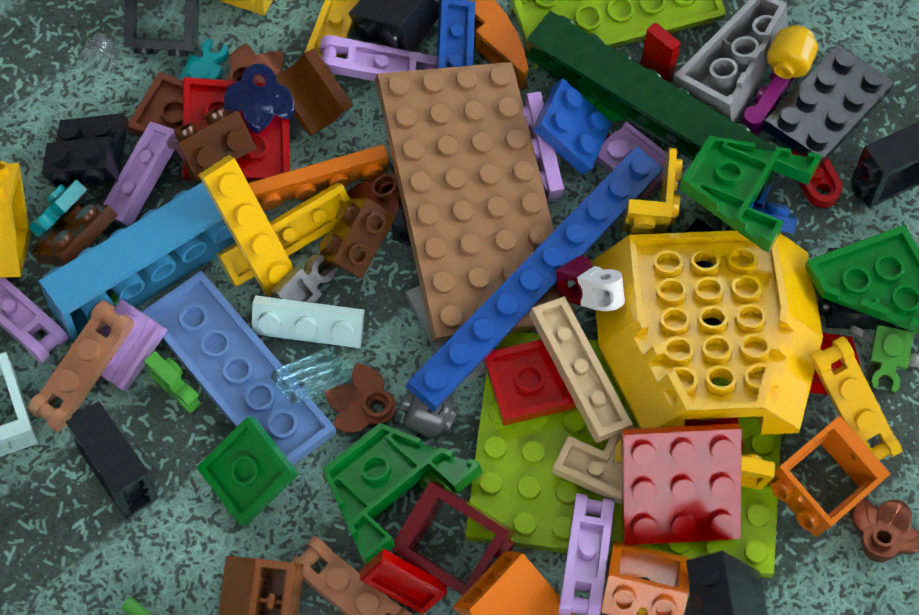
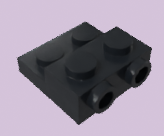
M123 113L60 120L56 142L47 143L41 174L54 187L62 184L67 188L75 180H78L82 185L89 184L93 186H99L107 182H117L120 175L129 120Z

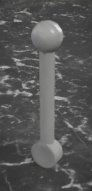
M852 325L850 327L849 334L869 343L873 342L872 335L865 333L856 326ZM910 354L908 364L910 367H917L919 365L918 354Z

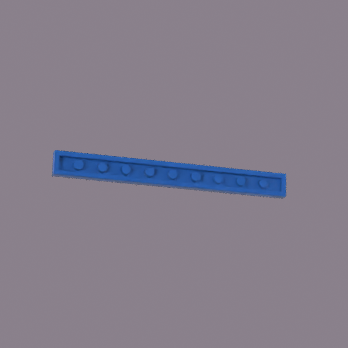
M636 146L407 382L405 388L435 412L530 312L531 308L535 307L557 284L556 270L576 257L583 256L626 211L629 199L637 200L660 176L664 168Z

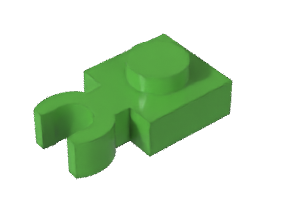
M881 325L875 327L869 363L877 364L879 368L870 378L869 384L871 389L875 390L878 387L879 378L886 377L891 383L890 393L894 394L898 391L900 378L896 373V369L906 370L908 368L914 332Z
M156 351L144 360L148 375L173 399L175 398L189 414L201 405V402L197 399L199 397L198 393L181 379L183 372L170 357L164 360Z

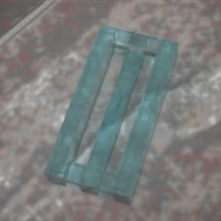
M329 347L274 369L270 378L293 405L346 383L352 373L348 368L341 369L343 362L339 358H332L334 351ZM328 372L332 373V375L322 378L318 381L305 385L296 390L291 389L292 387L297 386L299 384H306L311 381H314L316 377L324 375Z

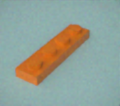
M382 144L248 184L263 210H271L290 199H309L316 192L325 190L337 182L343 184L345 188L350 182L362 178L374 180L388 171L389 156L385 145Z

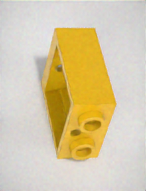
M0 161V278L21 277L31 233L28 228L29 220L20 164Z

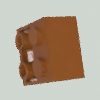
M226 556L218 615H298L304 565L293 562Z

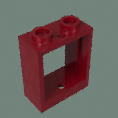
M430 481L395 538V546L391 550L436 577L461 595H464L505 551H512L515 542L511 538L516 531L440 483ZM444 502L496 534L467 583L415 550Z

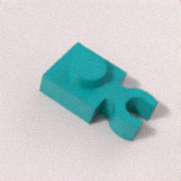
M206 39L202 44L203 55L201 58L191 55L178 79L183 80L184 77L220 80L223 75V67L220 64L224 63L229 56L228 46L223 45L219 52L212 53L210 52L213 48L212 40Z
M75 180L67 188L60 184L46 198L50 204L28 228L37 237H40L87 189L78 180Z

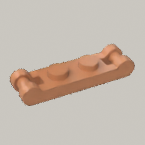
M100 301L92 310L90 320L45 386L29 402L27 411L36 418H44L47 420L48 427L57 433L66 426V421L78 410L133 329L134 320L125 314L119 315L114 312V306L107 301ZM106 324L111 327V333L108 337L100 333ZM57 396L63 400L58 409L51 405Z
M313 536L306 544L307 549L300 557L295 556L290 561L303 564L302 580L344 615H413L405 608L400 607L386 594L360 581V573L335 554L316 536ZM318 559L326 564V567L319 574L311 568Z

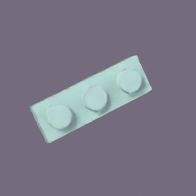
M255 295L252 304V330L256 335L361 348L365 310Z

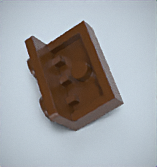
M223 106L214 108L204 114V121L196 125L189 123L179 127L174 131L175 137L166 141L170 149L177 150L192 181H200L201 179L198 174L226 156L230 155L237 160L256 149L239 110L224 109Z
M350 198L338 210L336 216L338 221L332 232L327 233L322 239L319 246L321 250L319 255L325 258L322 262L323 265L343 268L353 276L362 278L395 217L369 198Z

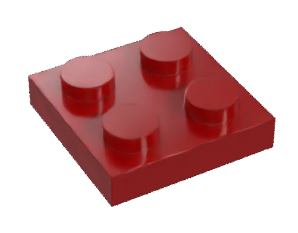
M542 339L494 350L484 359L503 426L576 408V404Z

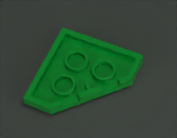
M905 224L807 260L805 269L821 298L919 334V248Z

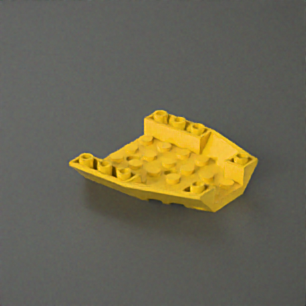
M738 231L628 235L592 260L593 266L600 267L603 270H617L622 274L625 304L612 311L595 310L598 349L640 429L685 426V419L758 417L761 435L800 432L815 372L809 355L820 349L823 339L814 284L805 269L806 262L809 260L807 251L781 233L769 253L759 248ZM700 261H709L714 266L710 268H702L698 266L696 263ZM707 318H717L722 323L720 325L711 326L706 324L703 320ZM721 377L727 379L730 384L720 387L714 385L711 380Z

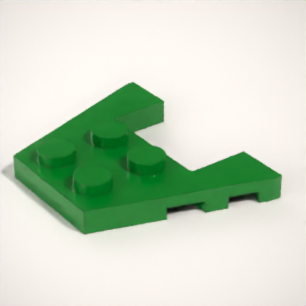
M709 136L683 176L680 190L759 248L769 253L781 232L784 221L750 207L772 171L808 185L820 164L822 155L808 152L807 157L790 154L791 149L777 147L775 151L755 149V143Z
M382 423L375 426L322 469L365 565L382 549L389 551L395 546L393 538L373 519L427 474L432 472L454 493L458 494L483 473L481 465L475 460L468 458L465 461L455 457L450 450L442 447L435 449L423 444L420 438Z

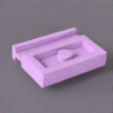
M626 121L618 132L615 131L604 141L596 162L611 173L638 146L663 167L667 153ZM662 173L641 194L640 198L646 200L661 185Z
M121 299L114 312L119 315L125 314L134 320V327L101 376L127 392L144 367V360L154 352L168 329ZM106 324L100 333L108 337L111 333V327Z

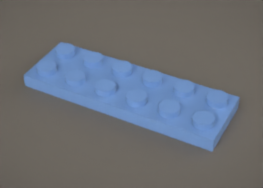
M202 271L142 311V313L168 329L162 341L233 427L236 428L247 416L255 417L292 466L336 434L335 426Z

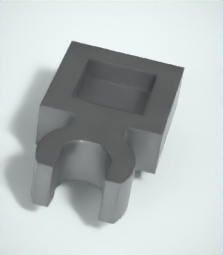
M315 254L306 261L305 270L294 267L270 292L275 298L315 303L322 295L317 286L320 283L329 282L334 277L335 271L325 268L319 274L318 266L325 258L322 255Z

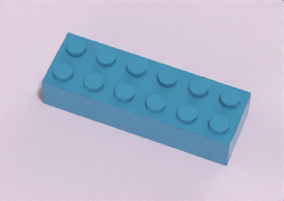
M200 183L188 191L179 192L170 202L159 209H152L146 212L139 221L129 227L116 230L110 235L109 239L99 245L86 248L76 259L66 265L51 269L44 278L39 280L51 314L67 333L71 342L74 343L90 320L92 310L100 301L105 300L113 306V301L110 299L113 292L119 298L114 309L121 299L136 308L217 258L216 253L235 243V240L203 183Z

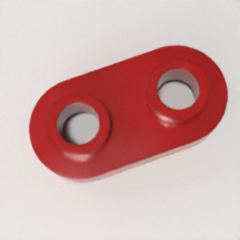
M794 150L792 151V155L801 156ZM829 158L817 168L808 185L797 181L807 200L819 208L834 206L838 202L843 190L842 182ZM817 190H825L828 195H822Z

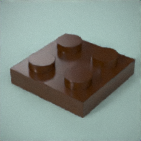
M75 203L61 215L63 220L54 229H48L37 239L36 243L38 246L31 254L42 264L64 266L76 259L110 225L118 214L110 205Z

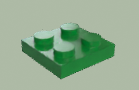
M247 416L196 467L240 526L248 525L299 475L257 419Z

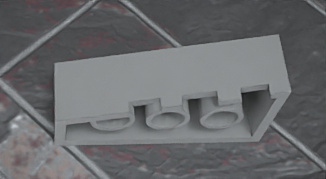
M749 0L674 75L675 86L686 89L692 97L705 105L714 106L723 116L737 123L769 67L767 52L775 35L780 29L788 27L787 4L780 0Z

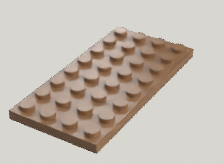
M512 62L379 73L375 79L433 343L448 341L554 232L527 119L523 115L524 107ZM557 284L536 306L559 298ZM568 302L575 315L573 304ZM529 313L510 333L536 330Z

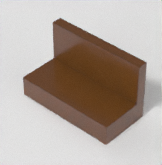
M315 48L304 53L294 65L270 79L309 137L341 119L354 106Z

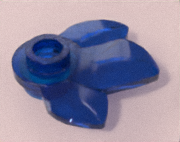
M264 64L249 66L244 71L241 81L230 85L224 95V109L242 111L246 124L255 134H259L269 125L274 114L284 119H291L294 114V102L290 91L277 83L274 71ZM260 75L264 77L266 84L262 87L255 85L253 81L254 76Z

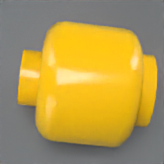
M792 25L780 29L767 52V61L773 68L774 73L781 78L791 79L792 77L805 76L818 53V43L813 33L803 26Z

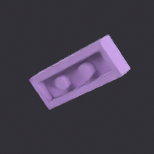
M539 91L527 93L523 105V115L527 119L547 203L560 201L564 186L555 150L532 130L544 106L542 94Z
M149 122L121 171L119 180L115 182L103 203L104 205H110L118 214L113 222L126 227L134 223L175 150L170 149L166 141L175 137V129Z

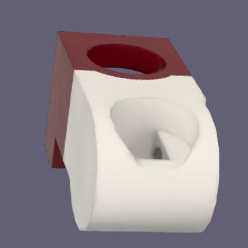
M583 256L576 257L556 270L559 298L565 296L569 303L598 311L616 310L625 304L623 278L620 271L613 269L603 270L600 267L591 265V259ZM568 279L573 280L576 284L569 288Z

